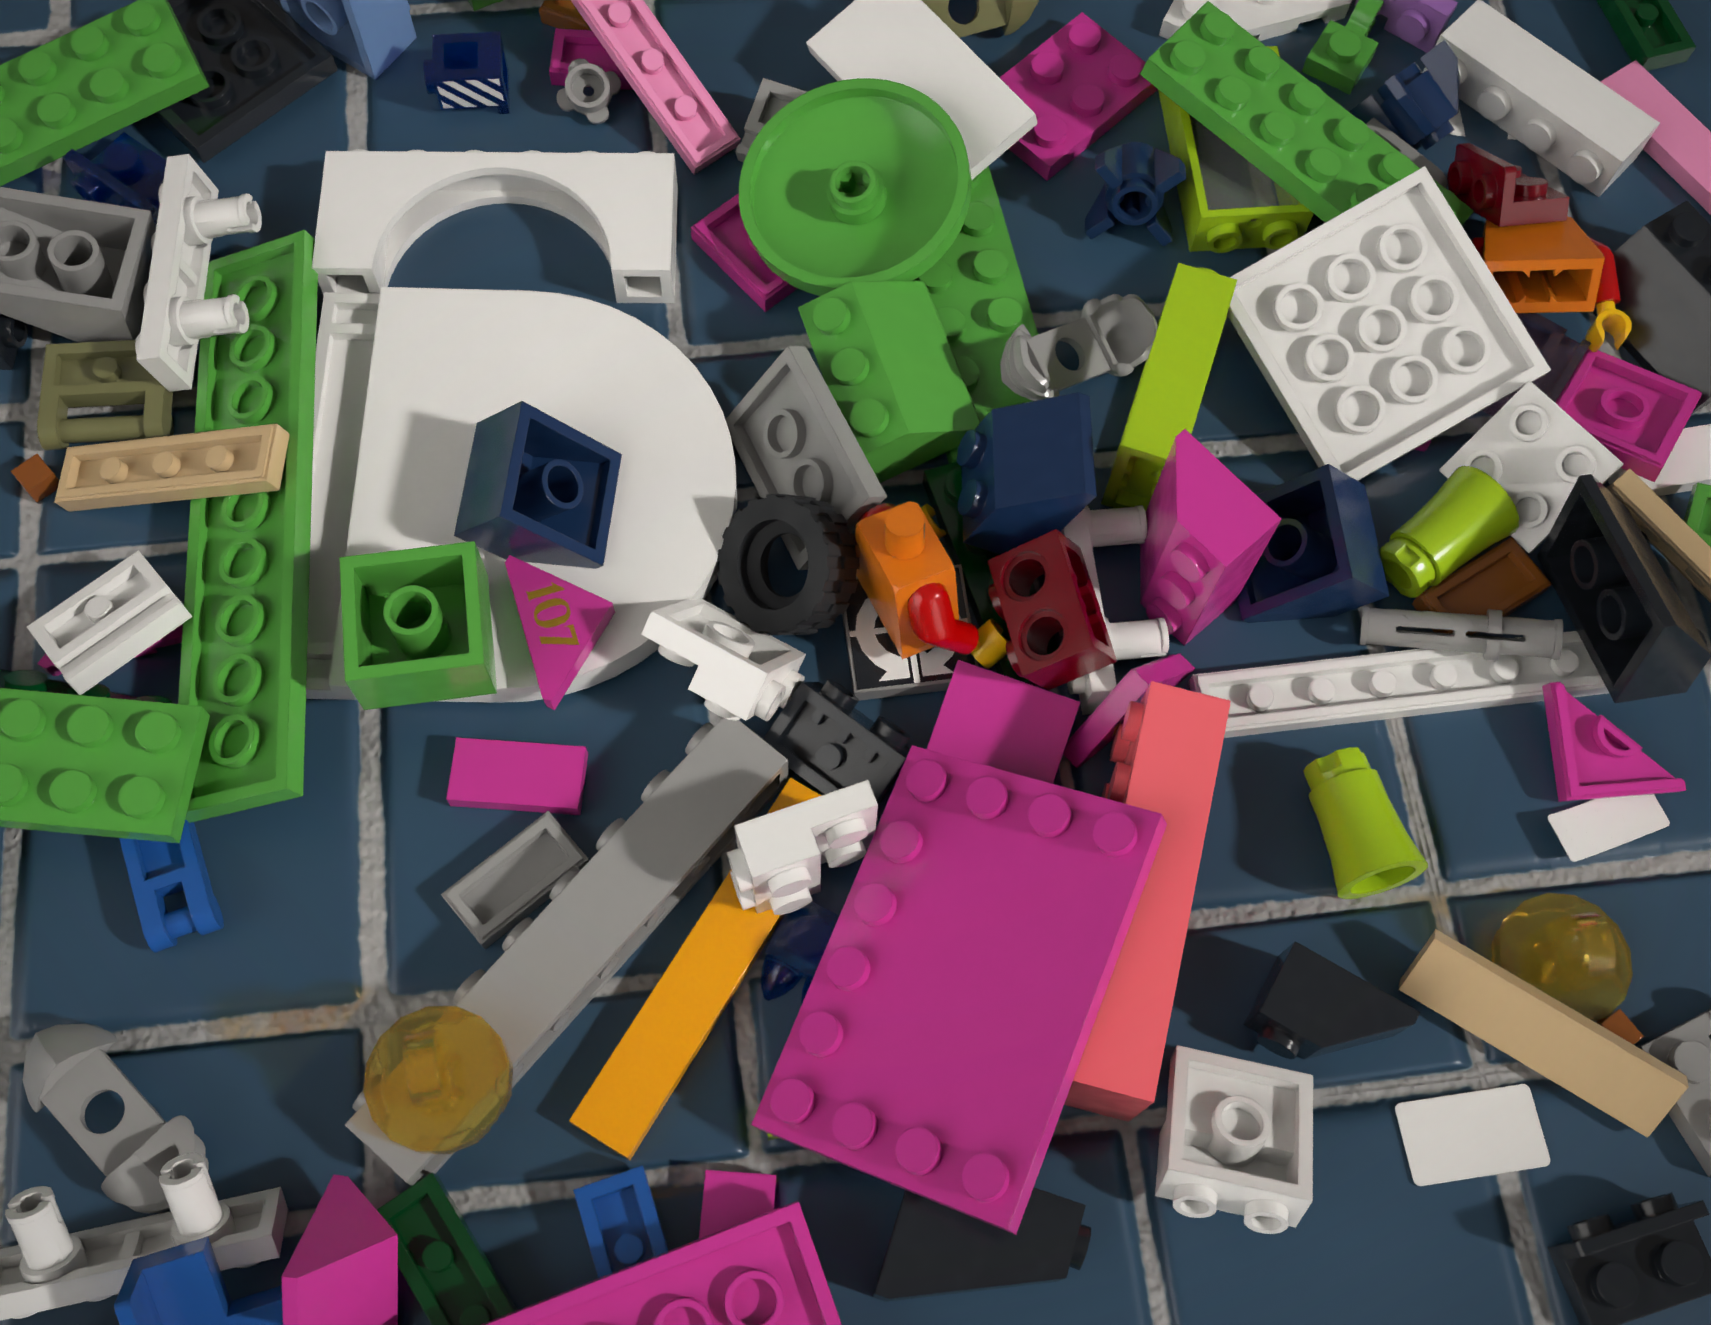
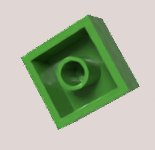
M475 541L339 557L345 682L364 710L497 693L488 574Z

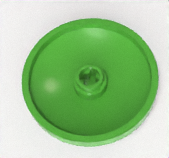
M874 78L848 79L817 87L800 95L780 109L764 125L751 144L743 163L739 181V206L744 227L756 252L770 270L790 285L807 293L822 296L850 281H913L933 267L945 255L956 240L965 222L972 191L967 150L963 138L950 116L939 104L914 88L901 83Z

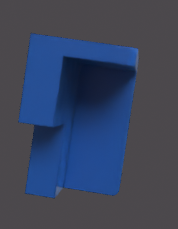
M207 1236L133 1259L114 1303V1310L120 1325H283L282 1285L231 1301L212 1245Z

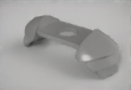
M1112 294L1102 300H1089L1082 309L1081 319L1031 337L1025 325L1022 324L1006 342L1000 363L1001 380L1014 393L1036 401L1060 396V391L1104 373L1118 377L1126 376L1134 370V367L1149 357L1158 328L1155 316L1138 295L1128 294L1122 297L1119 294ZM1058 341L1070 344L1077 352L1079 367L1076 371L1065 368L1059 362L1055 351Z
M87 1023L55 1025L36 1032L25 1054L22 1079L28 1102L34 1112L37 1113L46 1106L106 1176L101 1189L108 1198L114 1202L126 1205L136 1212L164 1213L169 1211L168 1202L159 1183V1176H162L160 1172L162 1167L177 1156L197 1153L202 1154L207 1170H209V1162L205 1157L206 1148L204 1142L194 1133L192 1122L182 1115L176 1116L168 1122L162 1118L106 1054L117 1041L116 1036L111 1032L104 1030L98 1025ZM113 1091L118 1093L123 1099L125 1106L121 1122L109 1132L102 1134L93 1133L85 1122V1110L88 1103L102 1092Z

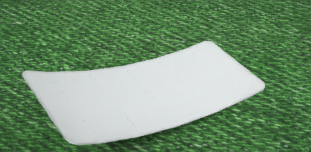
M1654 794L1594 799L1548 815L1549 823L1572 862L1623 845L1663 829L1670 824Z

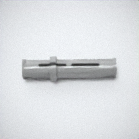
M1363 606L1360 645L1364 646L1372 644L1424 650L1483 653L1484 660H1498L1499 654L1547 657L1553 660H1559L1563 642L1562 619L1540 620L1503 617L1502 610L1488 609L1486 615L1425 610L1369 608V606ZM1396 627L1453 630V632L1448 634L1397 630ZM1468 631L1523 635V637L1518 639L1465 634Z

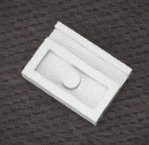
M138 550L28 625L27 628L53 664L63 674L62 676L79 695H82L189 620L192 615Z

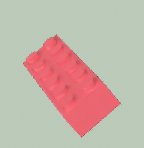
M1151 681L1140 703L1130 700L1123 724H1119L1116 730L1110 753V761L1116 762L1111 782L1105 784L1101 797L1161 813L1167 826L1064 1105L1129 1122L1155 1101L1230 709V700Z

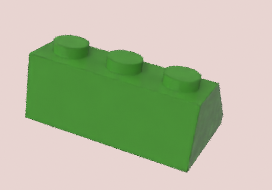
M850 281L798 307L824 381L880 483L959 447L965 433L969 430H974L980 424V418L924 281Z

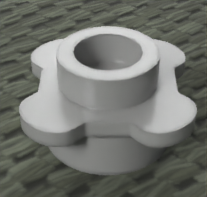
M576 59L568 67L569 73L565 80V88L558 91L556 96L557 103L565 112L575 110L586 115L590 123L602 124L609 117L607 107L612 96L620 92V79L616 73L612 71L605 72L602 68L589 63L586 59ZM586 87L594 89L592 96H586L583 93Z

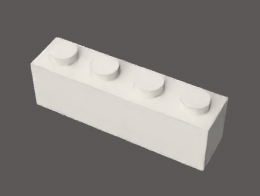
M1477 0L1440 35L1435 45L1437 46L1443 40H1446L1458 57L1460 100L1517 138L1518 141L1526 145L1530 150L1543 157L1598 197L1637 158L1660 124L1650 115L1482 0Z

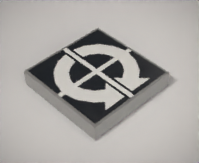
M961 564L953 565L956 572L959 620L971 624ZM856 576V581H858L856 591L851 594L848 601L850 605L842 614L853 694L859 701L947 691L958 660L978 666V661L971 653L963 655L936 646L902 660Z

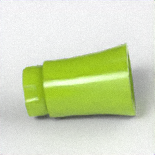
M1470 466L1458 467L1438 492L1411 519L1392 533L1389 542L1379 549L1386 581L1391 583L1402 595L1416 598L1429 586L1440 584L1456 569L1486 548L1515 533L1519 528V515L1508 493L1496 480L1485 472Z
M1359 747L1336 750L1327 756L1315 759L1303 770L1311 790L1309 799L1326 843L1339 898L1358 899L1394 889L1418 877L1428 868L1427 861L1408 835L1396 813L1377 770L1371 769L1364 752H1361Z

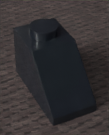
M1295 941L1277 957L1243 1025L1259 1033L1257 1037L1258 1042L1269 1051L1288 1059H1295L1296 1055L1302 1059H1308L1393 1037L1414 1025L1420 1012Z

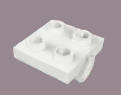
M1529 380L1439 471L1449 478L1458 467L1470 466L1485 472L1496 480L1508 493L1518 511L1519 528L1510 536L1531 554L1547 538L1580 475L1592 474L1599 482L1604 484L1624 464Z

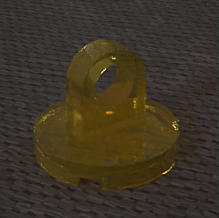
M1546 893L1525 900L1506 916L1500 929L1496 931L1491 944L1493 963L1594 1022L1608 1017L1625 1000L1633 977L1630 948L1619 926L1599 906L1575 895Z
M428 1006L401 1017L379 1037L366 1063L363 1093L372 1120L391 1141L420 1154H452L478 1143L491 1130L490 1127L498 1120L501 1112L504 1113L512 1096L513 1065L504 1040L481 1016L457 1006Z

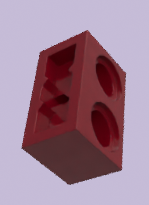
M1055 529L987 560L994 581L993 584L989 585V596L998 615L1006 621L1011 640L1006 642V653L1012 668L1018 676L1024 677L1049 691L1117 662L1081 548ZM1045 574V581L1041 589L1030 596L1032 583L1036 578ZM1063 630L1064 636L1061 645L1053 653L1047 654V646L1054 634Z

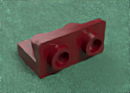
M1471 143L1457 144L1455 161L1450 164L1448 169V188L1458 199L1474 210V213L1499 227L1567 220L1570 197L1549 187L1548 180L1529 177L1521 173L1522 168L1520 166L1513 165Z

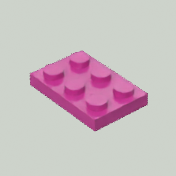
M1081 12L999 77L1036 114L1037 125L1013 144L1009 150L1048 181L1158 90L1140 75L1146 62Z

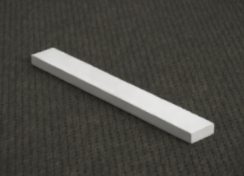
M1577 631L1563 632L1562 650L1559 660L1547 657L1499 654L1498 660H1484L1483 653L1413 649L1193 674L1189 680L1190 691L1231 701L1224 738L1544 701L1542 686L1551 682H1561L1564 684L1566 691L1573 697L1609 693Z

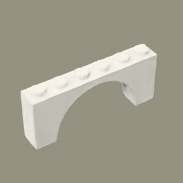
M363 149L326 151L312 269L318 273V284L323 295L324 292L380 294L381 287H388L391 276L407 249L425 231L438 222L478 206L504 203L525 204L550 210L576 223L596 241L611 266L617 303H675L678 184L674 153H655L651 151L638 153H599L595 151L552 153L535 150L524 152H483L480 150L427 152L424 150L367 151Z

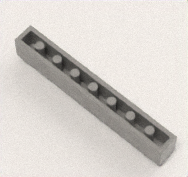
M722 717L715 726L710 722L703 725L688 742L685 753L688 755L671 773L666 769L661 771L646 786L641 795L642 805L629 819L625 821L623 818H618L602 833L596 843L598 852L581 870L577 867L571 868L557 881L549 895L552 902L535 920H532L530 917L525 918L513 928L502 944V949L505 952L488 971L485 972L483 969H479L461 984L453 998L457 1004L438 1024L430 1022L423 1026L410 1039L403 1052L407 1058L388 1078L380 1076L373 1080L356 1098L352 1107L356 1113L347 1121L345 1126L406 1183L413 1186L430 1173H437L736 840L734 825L754 819L788 782V759L740 720L733 721Z

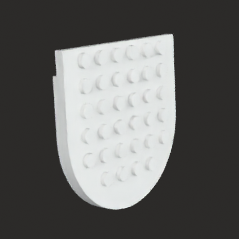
M381 287L380 294L324 292L315 361L306 699L357 700L345 682L339 557L466 542L455 537L454 532L476 424L520 401L526 402L622 454L604 565L592 569L526 562L612 602L615 609V614L565 695L590 688L616 677L658 650L660 646L658 643L641 635L651 611L687 599L702 598L704 600L718 577L717 573H720V561H717L718 550L722 548L724 540L722 535L725 528L729 527L734 520L732 517L737 509L736 465L731 435L723 411L712 389L695 365L668 339L637 318L605 304L561 293L524 290ZM477 547L488 574L497 693L437 702L504 703L541 700L543 698L505 566L506 560Z

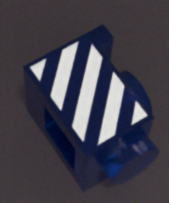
M500 31L432 35V59H424V80L427 93L437 94L441 110L497 107L499 114H510L509 68Z

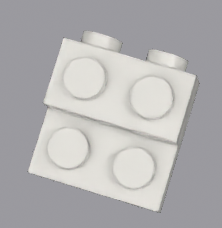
M702 598L687 599L651 611L641 633L646 638L660 645L658 652L668 660L688 667H692L695 664L698 665L688 690L705 698L704 705L708 710L728 720L738 721L742 718L746 721L753 716H757L768 721L778 707L784 709L801 682H804L805 677L799 674L798 670L806 656L805 653L767 633H757L750 630L751 626L747 623H740L732 614Z
M869 780L734 825L738 849L727 852V856L732 869L730 871L731 878L742 910L755 907L758 914L772 909L774 915H783L799 910L812 902L811 895L821 892V864L827 862L830 868H838L854 863L865 856L866 848L869 847L876 830L878 804Z
M1177 1045L1170 1059L1166 1120L1159 1134L1155 1196L1173 1200V1208L1178 1213L1192 1218H1206L1215 1214L1216 1210L1244 1216V1224L1249 1229L1259 1233L1276 1234L1285 1231L1288 1226L1296 1228L1313 1201V1075Z

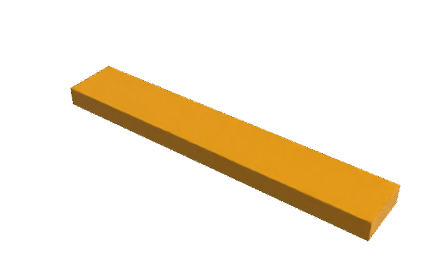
M790 777L767 814L822 795ZM729 872L571 1116L569 1122L630 1161L784 914L774 915L772 909L757 914L755 907L742 910Z

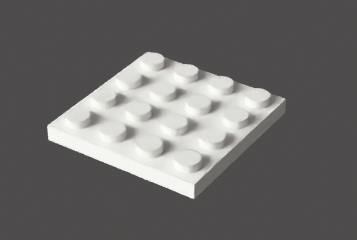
M1425 166L1230 277L1237 279L1227 316L1318 467L1330 464L1357 481L1521 389L1529 380L1533 382L1551 371Z

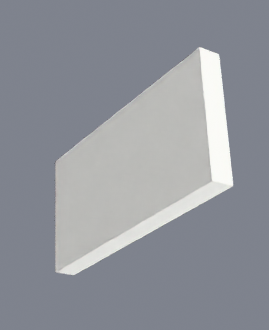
M854 0L806 42L810 53L837 81L857 78L889 80L914 88L939 104L956 124L963 138L970 165L971 180L1037 125L1036 114L922 0Z

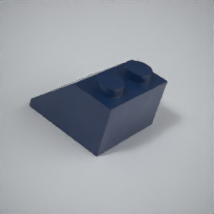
M1077 392L992 409L974 430H969L965 433L957 452V462L962 468V491L958 500V512L963 517V543L996 554H1003L1055 529L1061 532L1097 496L1090 396Z
M520 401L483 419L476 424L454 536L466 542L475 541L477 547L505 560L511 555L524 562L592 569L602 567L604 565L622 454L524 401Z
M1326 464L1257 494L1281 518V521L1238 596L1243 621L1255 623L1335 617L1389 597L1364 484L1334 466Z

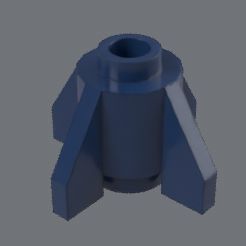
M1443 40L1420 58L1427 71L1422 72L1416 62L1412 63L1400 73L1386 80L1385 84L1377 90L1384 100L1381 105L1375 96L1371 94L1349 112L1365 124L1375 118L1411 147L1420 142L1425 151L1455 129L1449 120L1459 113L1458 57L1446 40Z
M1142 142L1122 144L1096 156L1095 170L1104 179L1105 184L1085 218V233L1092 240L1114 226L1116 218L1126 225H1141L1147 222V229L1162 246L1172 242V226L1163 205V198L1165 192L1186 179V166L1180 158Z

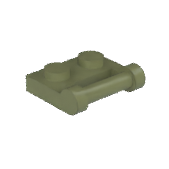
M136 340L46 344L37 420L38 439L44 450L67 449L69 443L137 440L174 435V423L171 415L173 392H169L136 360ZM144 404V415L67 419L68 408Z

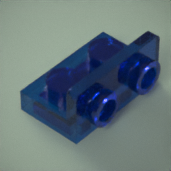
M125 132L92 161L74 149H70L63 156L75 176L71 180V185L84 200L150 210L155 226H157L160 206L158 192L164 180L165 159Z

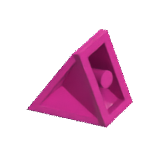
M333 1174L281 1276L283 1325H398V1234L348 1176Z

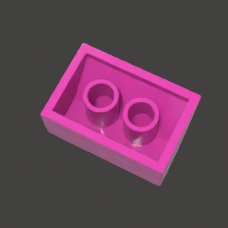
M1186 429L1175 437L1145 512L1147 537L1144 539L1145 542L1140 544V603L1146 608L1149 619L1164 618L1168 634H1172L1184 646L1236 601L1281 521V518Z

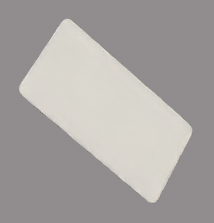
M1526 1084L1402 1102L1395 1106L1412 1178L1417 1186L1540 1168L1550 1164L1549 1152L1532 1093Z

